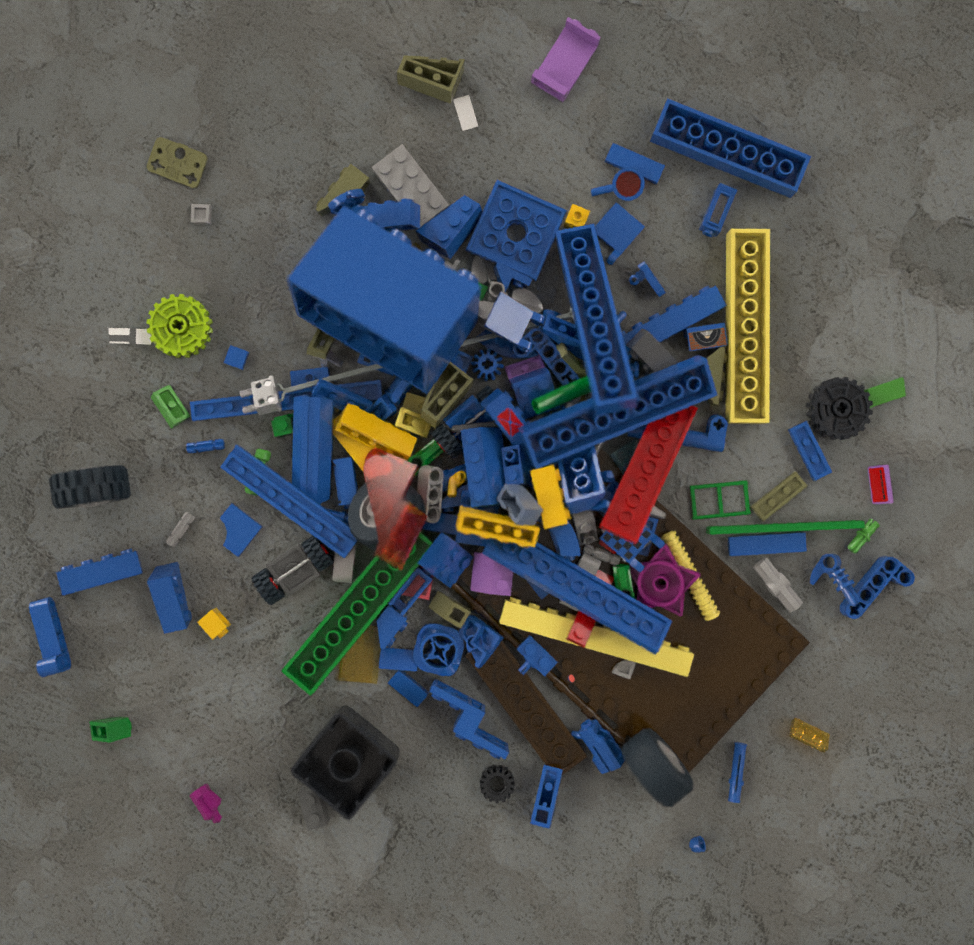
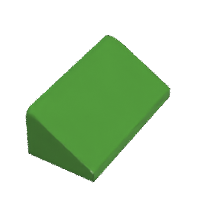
M901 377L865 389V393H870L869 401H873V405L870 408L906 396L904 378Z
M170 385L153 392L151 399L171 429L190 417V414Z

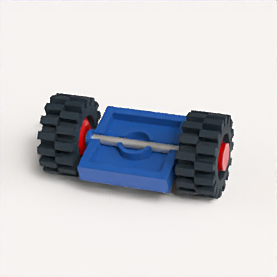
M487 385L476 396L482 402L494 390ZM473 395L443 419L450 429L453 425L493 421ZM441 424L430 433L452 460L463 451V447L456 440L458 438L462 442L461 432L450 433Z

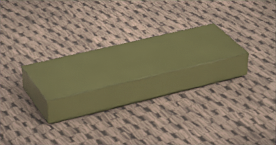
M794 471L752 504L750 508L761 522H764L804 490L807 484Z

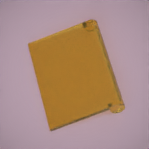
M370 625L340 661L338 680L377 684L381 652L377 626Z

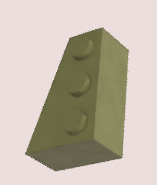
M404 55L397 71L398 84L451 104L464 73L465 59L455 61L441 58V60L428 59V57Z
M450 361L429 391L421 409V418L436 429L472 388L473 379Z

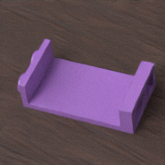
M568 17L565 28L538 70L535 69L532 74L531 83L564 102L597 49L601 37L596 31L588 30L582 26L578 20H572Z

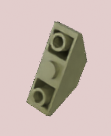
M725 347L718 348L706 358L717 391V396L707 399L711 406L718 405L723 397V391L720 388L721 383L725 379V371H723V364H726L727 361Z

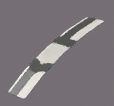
M109 328V343L156 345L150 341L151 335L147 333V329Z

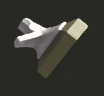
M317 329L307 348V354L319 358L322 367H327L329 362L338 367H341L343 364L331 350L336 339Z

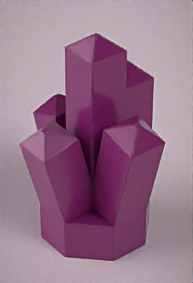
M207 783L189 795L205 821L212 820L213 823L221 821L222 816L217 809L222 799L210 789Z

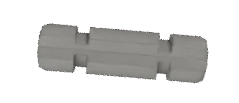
M184 513L182 520L178 522L172 531V536L167 538L166 543L171 547H175L178 544V539L182 538L189 528V524L195 519L191 513Z
M586 544L583 549V553L593 555L592 557L604 562H610L612 565H618L620 562V556L611 555L610 552L597 547L594 548L590 544Z

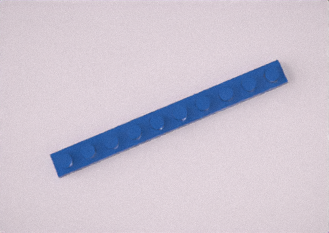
M381 380L337 385L371 401L378 400L383 396ZM314 387L286 393L284 400L281 402V411L294 410V397H311ZM279 391V397H280V399H281L282 393H283L284 391ZM253 395L243 398L236 396L190 402L192 421L258 414V412L253 411L246 414L243 412V407L254 404Z

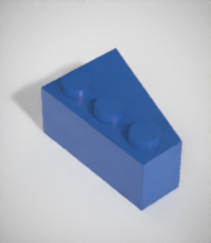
M464 195L421 226L420 229H417L416 233L421 242L451 259L475 228L483 211L479 203Z
M174 562L156 566L147 583L163 632L165 634L187 629L192 620L190 610H188L179 564Z

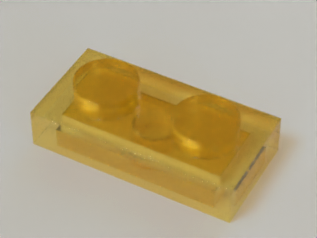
M797 718L791 721L789 737L823 753L828 750L829 733Z

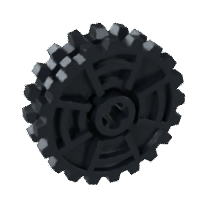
M835 377L821 382V385L813 389L814 393L809 394L810 402L806 403L809 411L806 412V416L811 418L809 424L815 426L814 431L816 433L822 432L821 436L824 438L828 436L830 440L849 439L852 436L855 437L859 431H864L866 429L864 425L869 424L871 421L868 418L869 415H873V410L870 409L873 401L868 399L870 393H865V386H858L855 379L849 381L848 377L840 379ZM841 406L842 410L837 411V407Z

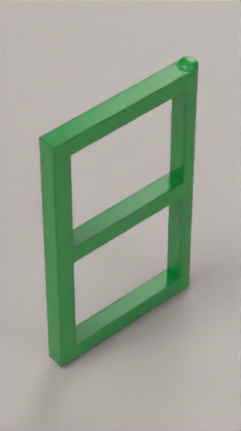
M747 480L690 486L693 520L751 514ZM743 485L745 511L724 513L721 487ZM716 487L719 514L697 516L694 489Z

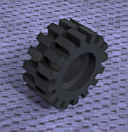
M493 765V767H487V770L483 771L480 778V788L484 798H488L490 802L495 801V803H499V801H502L503 803L506 798L509 799L511 797L510 795L514 792L515 783L511 771H508L507 767L503 768L502 765ZM501 777L505 782L503 789L499 791L493 790L490 787L491 779Z

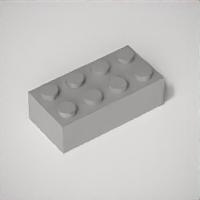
M403 144L372 166L374 175L395 202H401V199L408 198L420 205V227L449 207L447 201Z

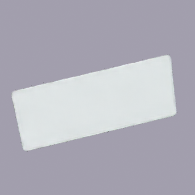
M466 95L454 99L462 131L478 127L470 96Z

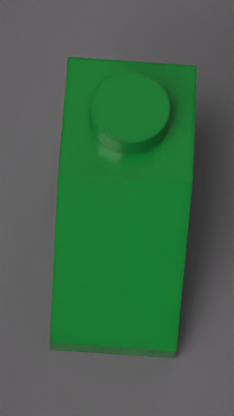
M119 716L89 721L93 741L110 743L131 737L132 724L129 717Z

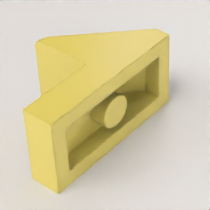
M401 407L395 423L398 429L427 438L431 427L429 423L421 418L420 414Z

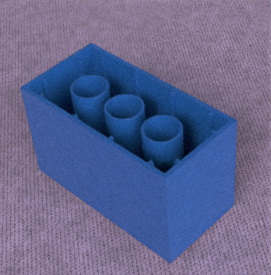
M343 206L287 278L297 316L426 394L429 393L478 323L481 286H479L478 279L472 273L464 269L455 272L445 266L444 259L438 253L430 249H426L424 252L419 251L411 246L410 239L404 233L396 229L391 230L390 233L378 226L376 219L364 210H358L355 213Z

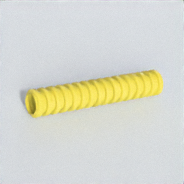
M672 530L662 535L660 539L669 546L677 563L697 571L696 568H693L694 563L690 562L691 558L687 557L688 552L684 551L685 547L681 546L682 542L678 540L679 536L675 535L677 532ZM698 578L688 588L690 589L689 593L693 594L692 598L696 600L695 604L699 605L698 609L702 611L701 615L705 616L704 620L710 621L718 617L720 611L716 610L717 605H714V600L710 599L712 596L708 594V589H705L706 585L702 584L703 580Z

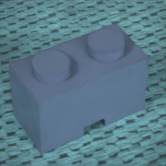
M505 484L497 497L500 505L510 512L508 515L516 525H535L543 511L523 485Z

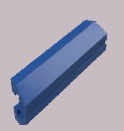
M297 396L294 397L292 484L321 504L329 500L331 496L334 401L321 397Z

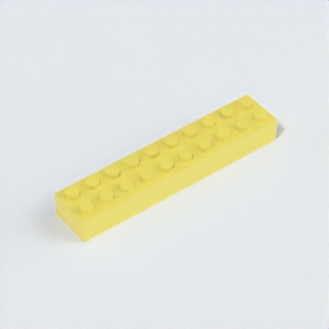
M730 229L726 234V335L728 345L726 346L725 419L728 424L769 423L770 229Z

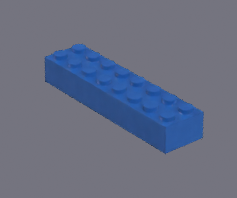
M668 98L650 139V142L789 198L798 191L811 158L810 155Z

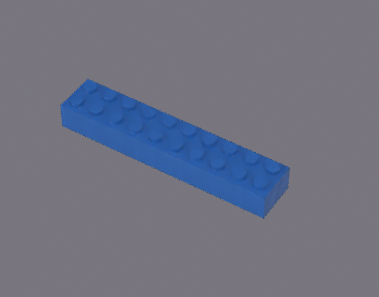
M594 224L556 231V246L596 415L636 408L638 397Z
M697 355L635 380L634 385L638 397L636 408L596 415L593 399L590 398L519 427L518 430L531 464L535 469H538L717 396L707 359Z

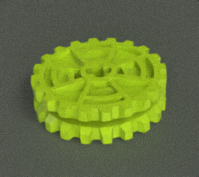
M171 294L169 299L163 297L160 304L155 303L153 305L155 309L154 311H149L148 314L151 318L147 319L146 323L150 325V328L147 329V333L151 335L149 339L152 343L156 344L155 347L176 358H181V356L190 358L191 353L197 355L200 348L203 350L206 348L205 342H210L211 338L208 336L213 333V329L210 327L213 322L208 317L210 313L199 301H196L191 296L187 298L184 294H179V297ZM179 323L183 324L181 325L183 327L181 330L177 328Z

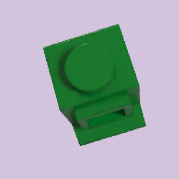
M293 413L274 417V420L271 421L274 437L281 438L283 437L282 435L293 434Z

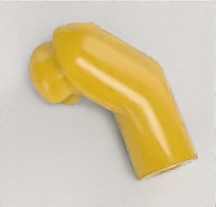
M458 471L449 478L448 497H457V488L467 479L465 471Z

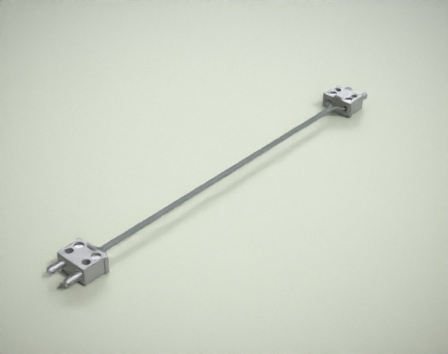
M571 307L569 313L556 317L560 319L573 318ZM529 323L526 329L537 327V325ZM491 333L465 340L461 347L499 336ZM375 364L322 379L331 382L383 367ZM273 376L251 382V388L240 391V396L243 398L253 395L254 404L243 407V412L246 414L257 411L259 416L275 411L281 412V402L284 400L286 393L316 386L318 380L288 388H283L281 384H277ZM277 386H279L280 389H281L282 391H284V392L282 393L281 399H280V397H279V392H278V387H277Z

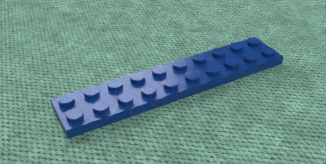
M491 538L482 553L654 655L659 652L672 620L536 542L535 547H521L517 543H503L494 538Z

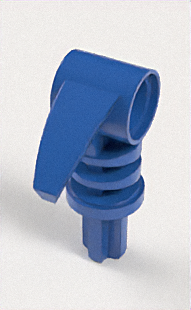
M836 554L823 555L811 573L810 584L815 585L821 575L827 573L829 578H834L833 584L837 583L836 591H842L851 606L860 603L861 599L852 587L855 583L854 580L849 581L847 579L849 574L845 575V568L841 569L840 567L841 558ZM829 557H832L835 561L832 568L826 563Z

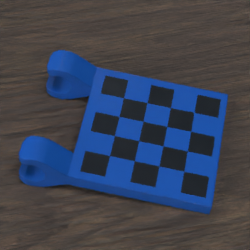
M644 526L636 545L608 531H605L600 537L604 543L638 572H642L644 566L635 557L649 541H652L659 548L665 545V542L646 526Z

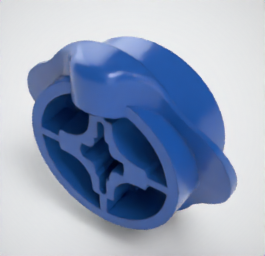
M436 623L425 624L417 635V641L413 650L414 661L425 672L440 676H451L460 665L461 656L464 651V641L460 633L454 628ZM434 636H445L450 640L439 641ZM430 640L432 646L427 650L426 654H423V647ZM435 644L442 648V655L436 651ZM454 645V652L447 659L446 652L450 649V646ZM438 658L442 663H433L428 659Z

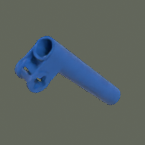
M719 414L711 415L707 421L706 431L688 430L681 446L723 452L728 427L727 420ZM719 420L721 422V425H717L716 428V426H714L713 423ZM647 424L628 431L627 436L641 439Z

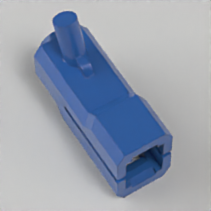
M596 719L584 721L580 725L581 729L579 731L571 732L575 739H583L593 755L592 761L601 774L616 770L623 765L625 759L621 749L610 732L603 729Z

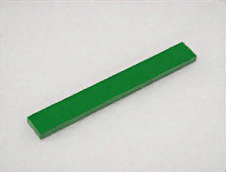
M845 520L707 526L706 534L865 528V521Z

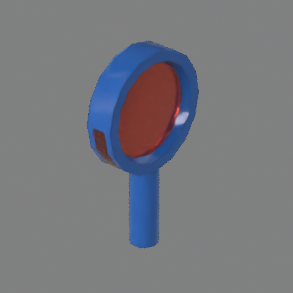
M623 168L614 175L612 184L591 189V195L593 197L614 192L618 198L632 201L642 194L645 180L637 169Z

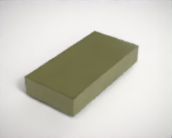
M562 342L556 347L564 361L580 378L587 376L582 363Z

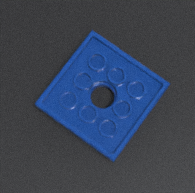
M496 180L466 251L494 264L500 263L536 282L556 238V231H559L567 210ZM519 224L525 229L526 234L521 241L515 242L508 238L507 230L511 225Z

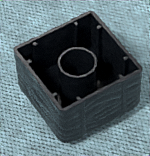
M344 705L337 710L303 751L290 772L344 819L351 820L397 765L400 749L369 721L360 716L359 713L351 707Z

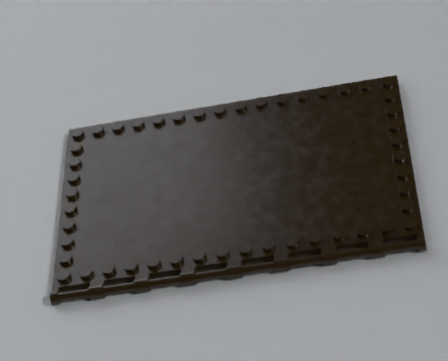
M601 448L597 456L600 471H611L614 475V480L620 484L626 470ZM558 464L554 467V469H559ZM603 482L604 488H605L609 483ZM534 489L530 492V494L534 499L537 500L536 492ZM656 500L654 506L666 513L665 519L656 518L659 520L654 534L661 538L662 535L672 530L677 532L675 535L679 536L678 540L682 542L681 546L685 547V552H688L687 557H690V562L694 563L693 568H696V572L701 574L699 578L703 580L702 584L706 585L705 589H708V594L712 596L710 599L714 600V605H717L716 610L720 611L718 617L705 621V616L701 615L702 611L698 609L699 605H696V600L692 598L693 594L689 593L690 589L684 592L682 616H678L662 607L651 608L672 620L664 640L670 642V646L678 648V645L686 646L694 654L688 677L636 662L631 679H627L611 672L618 662L625 660L623 658L500 624L484 606L488 603L501 616L505 599L510 600V597L522 600L521 603L528 605L529 602L540 605L539 609L546 611L548 608L556 609L559 611L558 614L566 616V613L576 615L578 612L559 603L560 599L550 593L541 600L526 579L514 572L511 596L476 592L478 596L474 599L457 582L451 586L476 614L479 613L503 636L504 640L507 639L515 648L521 642L512 634L514 630L518 631L525 639L530 635L558 662L555 667L562 673L557 677L550 670L546 677L553 682V686L560 693L563 692L588 719H596L603 729L609 731L617 745L623 748V745L627 743L625 740L627 735L632 738L641 730L650 728L669 745L689 773L810 643L658 500ZM592 510L598 541L592 542L590 545L594 546V548L597 547L610 552L598 544L603 534L602 528L599 527L604 517L596 510ZM571 517V519H568V522L571 524V526H572V528H573V530H574V532H575V534H576V531H575V528H574V524H573V521H572V517ZM539 522L538 526L540 529L537 542L557 553L548 529H544V525ZM652 542L648 556L637 554L635 559L639 562L650 561L661 548ZM586 544L581 546L579 545L580 556H575L576 559L570 562L574 563L575 565L578 564L583 554L584 546ZM480 546L475 552L483 553L486 546ZM620 558L619 564H629L627 561L624 562V560ZM473 559L459 576L470 588ZM600 560L601 564L598 570L614 577L612 566L615 565ZM631 577L634 599L637 600L638 586ZM659 579L661 584H666L664 579ZM628 590L622 591L625 594L630 595V592ZM596 621V625L603 627V624ZM569 675L574 676L575 681L572 683L590 699L587 703L568 687L571 683L568 680ZM599 708L618 725L615 729L596 713Z

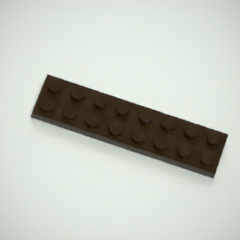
M503 640L481 668L475 666L476 661L472 653L467 652L465 654L466 658L545 765L563 769V775L588 757L528 674L525 673L523 675L518 670L521 665Z

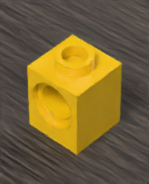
M572 204L565 220L564 228L584 226L590 211Z
M217 607L209 611L197 622L212 640L217 637L221 639L229 632L227 628L231 626V623Z

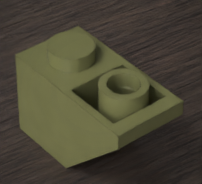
M439 590L428 606L443 619L459 628H462L471 612L470 608Z

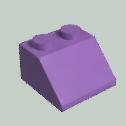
M474 552L470 591L511 596L513 571L480 552Z

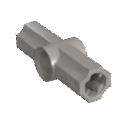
M767 557L758 561L753 566L760 578L766 583L765 586L768 591L779 599L788 612L791 613L801 607L803 602L790 587L791 584L788 579L777 571Z

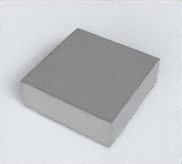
M191 204L190 223L195 225H211L212 206L210 204Z

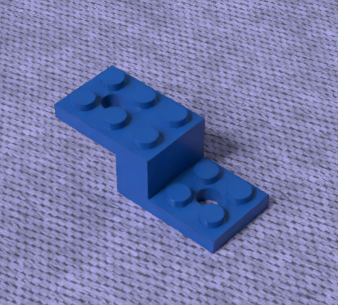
M435 678L429 691L432 693L431 696L439 701L444 699L449 702L450 707L456 710L461 709L454 722L453 732L456 733L455 736L464 741L466 739L472 741V745L480 750L485 748L490 751V755L497 759H506L509 754L508 743L478 727L485 714V705Z

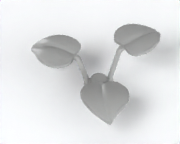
M475 256L471 272L478 279L479 283L484 284L488 281L490 284L487 301H496L500 292L508 296L505 293L504 285L500 282H494L497 280L493 270L495 264ZM520 288L513 291L512 299L536 313H540L543 310L542 303L531 291ZM476 324L468 337L478 336L485 328Z

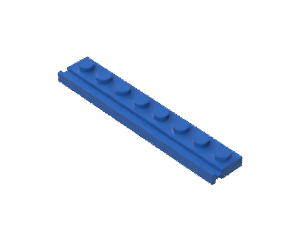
M235 445V448L230 452L220 468L345 559L358 541L352 535L349 525L240 445Z

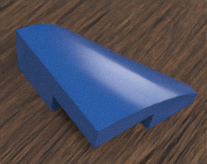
M472 615L467 617L462 628L459 630L462 639L466 642L468 652L472 653L476 661L475 666L477 668H481L503 639L502 635L478 617Z

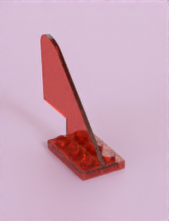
M374 448L368 452L364 462V476L380 542L374 555L391 566L402 570L428 517L411 503L403 500L419 467L379 448Z

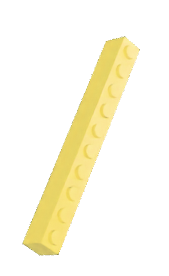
M510 597V600L505 599L499 620L500 624L577 645L566 639L576 615L566 613V616L560 615L556 609L548 608L546 611L539 609L540 605L529 602L528 605L521 603L522 600ZM596 623L584 647L686 677L689 675L694 654L689 651L690 648L678 645V648L670 646L671 643L665 640L659 652L654 655L607 626L603 625L602 627L596 625Z

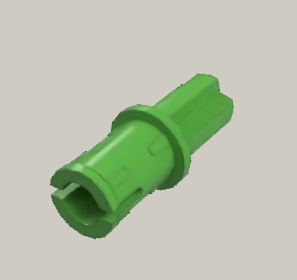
M869 518L865 528L856 532L857 535L847 546L848 550L855 554L858 553L862 546L870 541V537L880 525L876 521L873 523V519Z

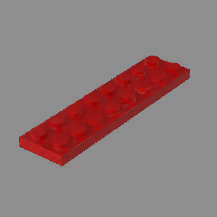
M687 407L647 424L599 528L636 545L698 410L697 407Z

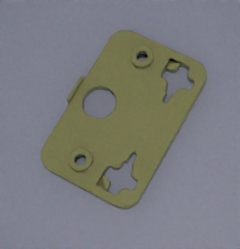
M158 137L151 151L147 169L154 174L180 184L197 188L208 158L204 153L191 149L184 144ZM179 148L185 150V157L182 159H178L175 155L176 150ZM157 160H159V164H161L165 168H157L156 170H153L154 166H152L151 164L152 162H156ZM192 173H194V177L197 178L196 182L193 181L191 184H189V180L183 175L191 176Z

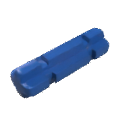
M223 439L187 443L186 448L188 453L214 451L215 449L222 450L225 449V442Z

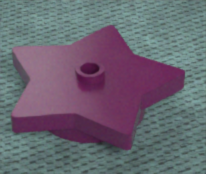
M665 543L650 561L640 562L644 566L642 572H638L630 565L631 577L638 586L637 601L649 608L662 607L678 616H682L684 592L701 574L679 565L669 546ZM659 579H664L666 584H661Z

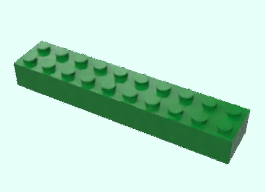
M419 530L415 538L402 549L392 553H378L281 672L310 696L314 694L419 567L418 561L429 549L433 541Z

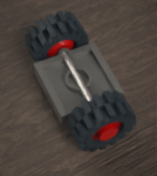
M311 536L302 542L301 545L296 543L266 564L267 568L252 576V582L254 587L257 588V592L264 598V601L272 606L285 597V593L287 596H290L318 577L320 572L334 563V560L327 547L316 537Z

